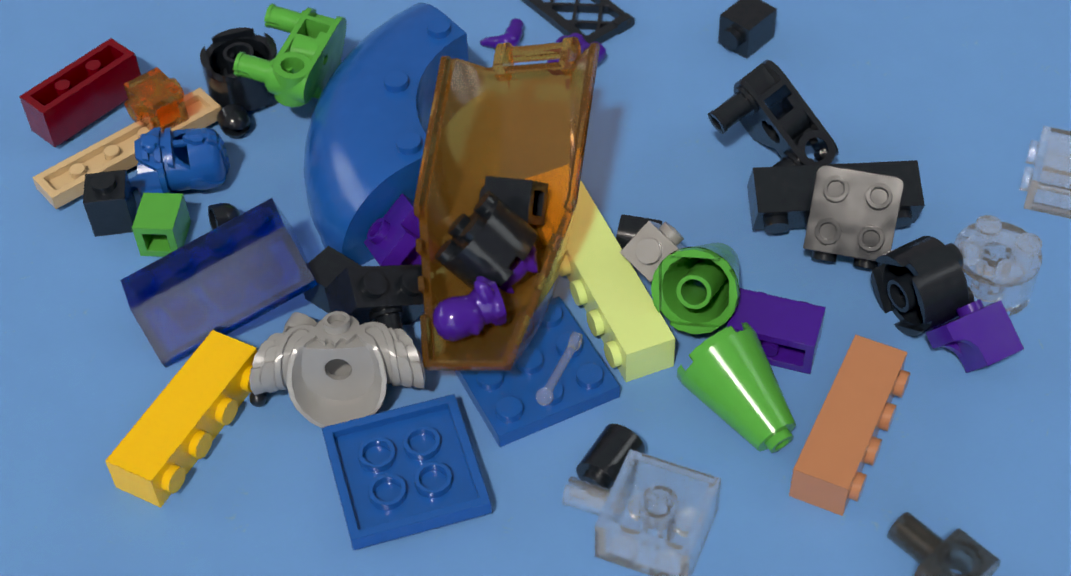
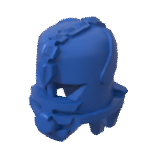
M161 127L153 128L148 133L141 134L140 138L134 141L135 158L139 162L137 164L136 176L130 178L129 181L132 191L138 190L141 198L143 192L178 194L182 190L217 188L227 179L226 175L230 169L229 157L226 154L227 150L224 146V141L211 128L172 131L171 127L164 129V132Z

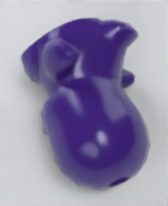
M477 276L474 282V289L468 295L453 296L439 302L433 312V323L438 335L444 340L453 342L471 335H479L485 324H505L507 322L506 309L496 282L490 281L483 276Z

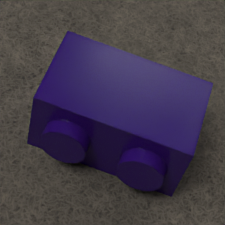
M740 288L738 306L729 319L727 327L732 326L736 332L743 330L741 323L747 322L756 331L770 365L811 374L822 333L826 307Z

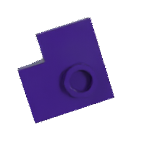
M403 193L385 216L377 219L371 225L367 233V239L364 241V244L380 266L423 264L425 268L438 251L428 236L422 233V224L426 215L413 200Z
M981 299L956 309L958 318L926 332L932 348L942 347L953 351L960 359L966 373L987 367L1024 350L1001 300L987 306L983 305Z

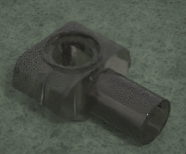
M910 512L901 515L892 525L887 535L888 539L920 564L914 576H992L1000 566V559L962 529L958 528L947 539L943 540ZM950 569L958 570L959 572H961V573H963V574L954 573V572L951 571Z

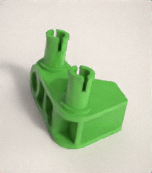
M270 4L264 18L266 22L264 24L265 27L290 33L277 56L271 61L246 54L242 51L239 52L234 62L233 70L235 71L233 74L237 77L241 76L265 83L267 91L274 94L275 99L284 106H302L308 103L312 97L319 99L334 71L341 64L347 26L346 18L337 16L334 19L317 14L316 10L311 7L306 8L300 13L279 7L276 4Z

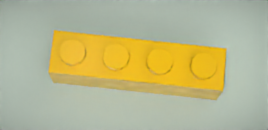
M212 330L105 460L115 487L161 508L170 495L176 493L182 487L187 473L198 459L206 456L211 448L212 441L225 425H229L233 421L239 406L249 393L252 392L249 376L254 356L258 352L257 348Z

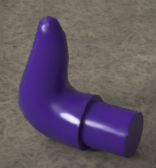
M517 18L512 19L504 34L482 39L480 41L481 46L501 51L513 50L518 46L523 36V21Z

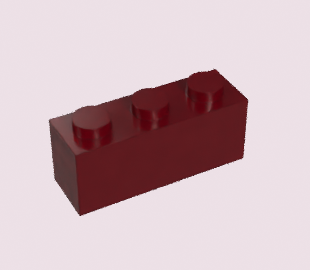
M110 38L28 90L19 98L31 130L53 147H56L145 87L135 53Z

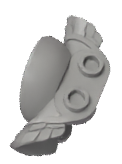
M334 311L325 315L317 323L316 327L301 324L293 326L286 332L271 335L261 344L254 356L249 381L254 395L264 392L272 393L278 390H288L289 397L295 408L310 423L322 428L376 414L383 405L387 384L424 389L426 376L420 352L404 330L401 328H387L386 325L380 322H367L359 325L358 320L342 311Z

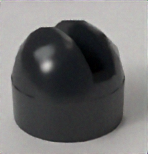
M230 104L223 107L217 114L218 124L225 135L239 138L248 132L250 118L244 106Z
M218 203L208 206V218L215 237L228 235L237 230L240 225V212L235 206L230 203Z

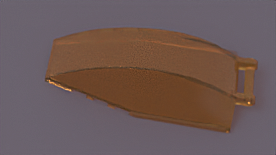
M576 36L565 37L562 42L536 45L513 46L510 42L498 43L495 49L493 67L490 68L458 58L451 59L448 55L441 57L413 204L414 215L419 219L420 238L415 240L416 252L421 256L422 276L418 277V290L423 293L424 315H420L422 360L426 370L510 371L540 327L562 271L574 221L600 50L599 43H590V46L583 53H581L580 42ZM559 59V62L514 65V63ZM486 176L533 180L549 184L544 226L530 224L537 232L534 244L537 251L538 273L528 271L520 281L512 285L515 294L507 293L499 288L506 309L507 322L503 325L485 324L483 330L477 336L471 335L453 342L444 340L438 335L433 323L435 307L446 298L468 295L472 291V289L434 258L440 247L447 240L452 239V236L447 233L449 227L462 213L469 217L474 212L473 209L479 201V194L485 185Z

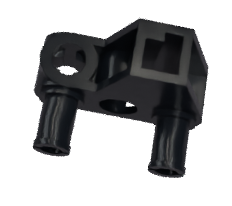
M765 60L736 82L733 96L708 113L710 122L720 133L724 134L731 126L740 121L753 140L776 149L781 156V160L772 167L830 164L839 154L837 145L784 72L770 60ZM805 146L813 148L815 152L813 154L814 160L807 157Z

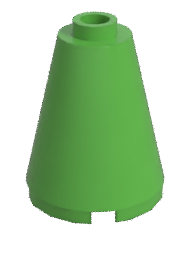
M711 243L685 247L670 253L662 260L653 275L651 293L657 311L659 313L662 312L671 321L669 324L675 329L690 334L711 333L725 324L734 314L740 296L739 259L736 252L726 244Z
M747 322L741 323L743 330L736 332L732 326H729L697 346L689 354L693 363L686 371L680 365L677 369V378L685 388L758 451L769 449L771 453L777 452L793 440L794 436L791 432L795 428L796 423L756 331Z

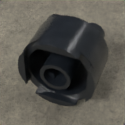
M233 28L218 33L211 38L213 44L206 50L205 46L202 48L200 60L208 93L221 106V109L230 104H240L245 107L246 111H252L262 107H272L278 103L274 94L267 91L265 83L241 76L237 77L233 74L235 71L233 70L235 59L241 51L270 61L277 56L276 44L270 35L264 33L265 37L257 35L252 28Z
M488 191L477 202L473 209L474 212L469 217L462 213L452 223L447 231L452 238L440 247L434 257L472 290L474 289V282L477 276H483L490 281H495L498 288L503 285L514 273L509 268L517 257L524 261L537 238V232L530 224L491 191Z
M922 236L877 257L875 260L879 262V266L872 269L871 279L878 303L885 314L890 311L895 314L900 320L894 324L895 327L908 336H918L958 317L956 309L975 301L961 268L964 262L962 253L953 243L945 245L934 237Z

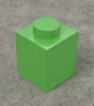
M143 192L132 226L141 256L181 257L191 224L184 194Z

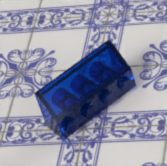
M273 198L120 280L131 312L165 368L194 353L212 330L227 335L318 285L293 227Z

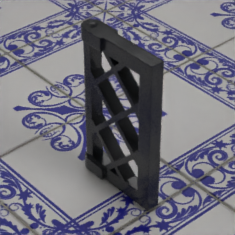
M521 0L565 36L579 33L587 43L598 42L601 44L611 37L630 29L635 23L634 17L610 0H592L596 4L580 3V0H575V3H558L555 0H550V2ZM557 12H573L572 20H566ZM578 12L598 13V20H577ZM603 13H609L615 19L612 21H602ZM579 29L596 30V31L592 32V33L589 34V35H585V34H584L582 31H580Z

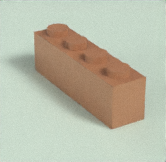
M855 334L794 466L789 492L790 497L843 516L850 499L859 501L867 480V475L861 472L865 463L871 466L874 465L882 444V439L877 438L879 430H889L897 405L891 404L893 397L902 398L909 382L911 372L904 370L908 352Z

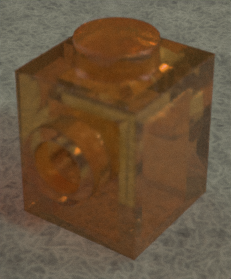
M158 67L124 84L128 100L125 101V107L134 122L141 121L149 130L161 127L164 132L165 128H173L189 119L184 102V92L180 84L173 77L169 79Z

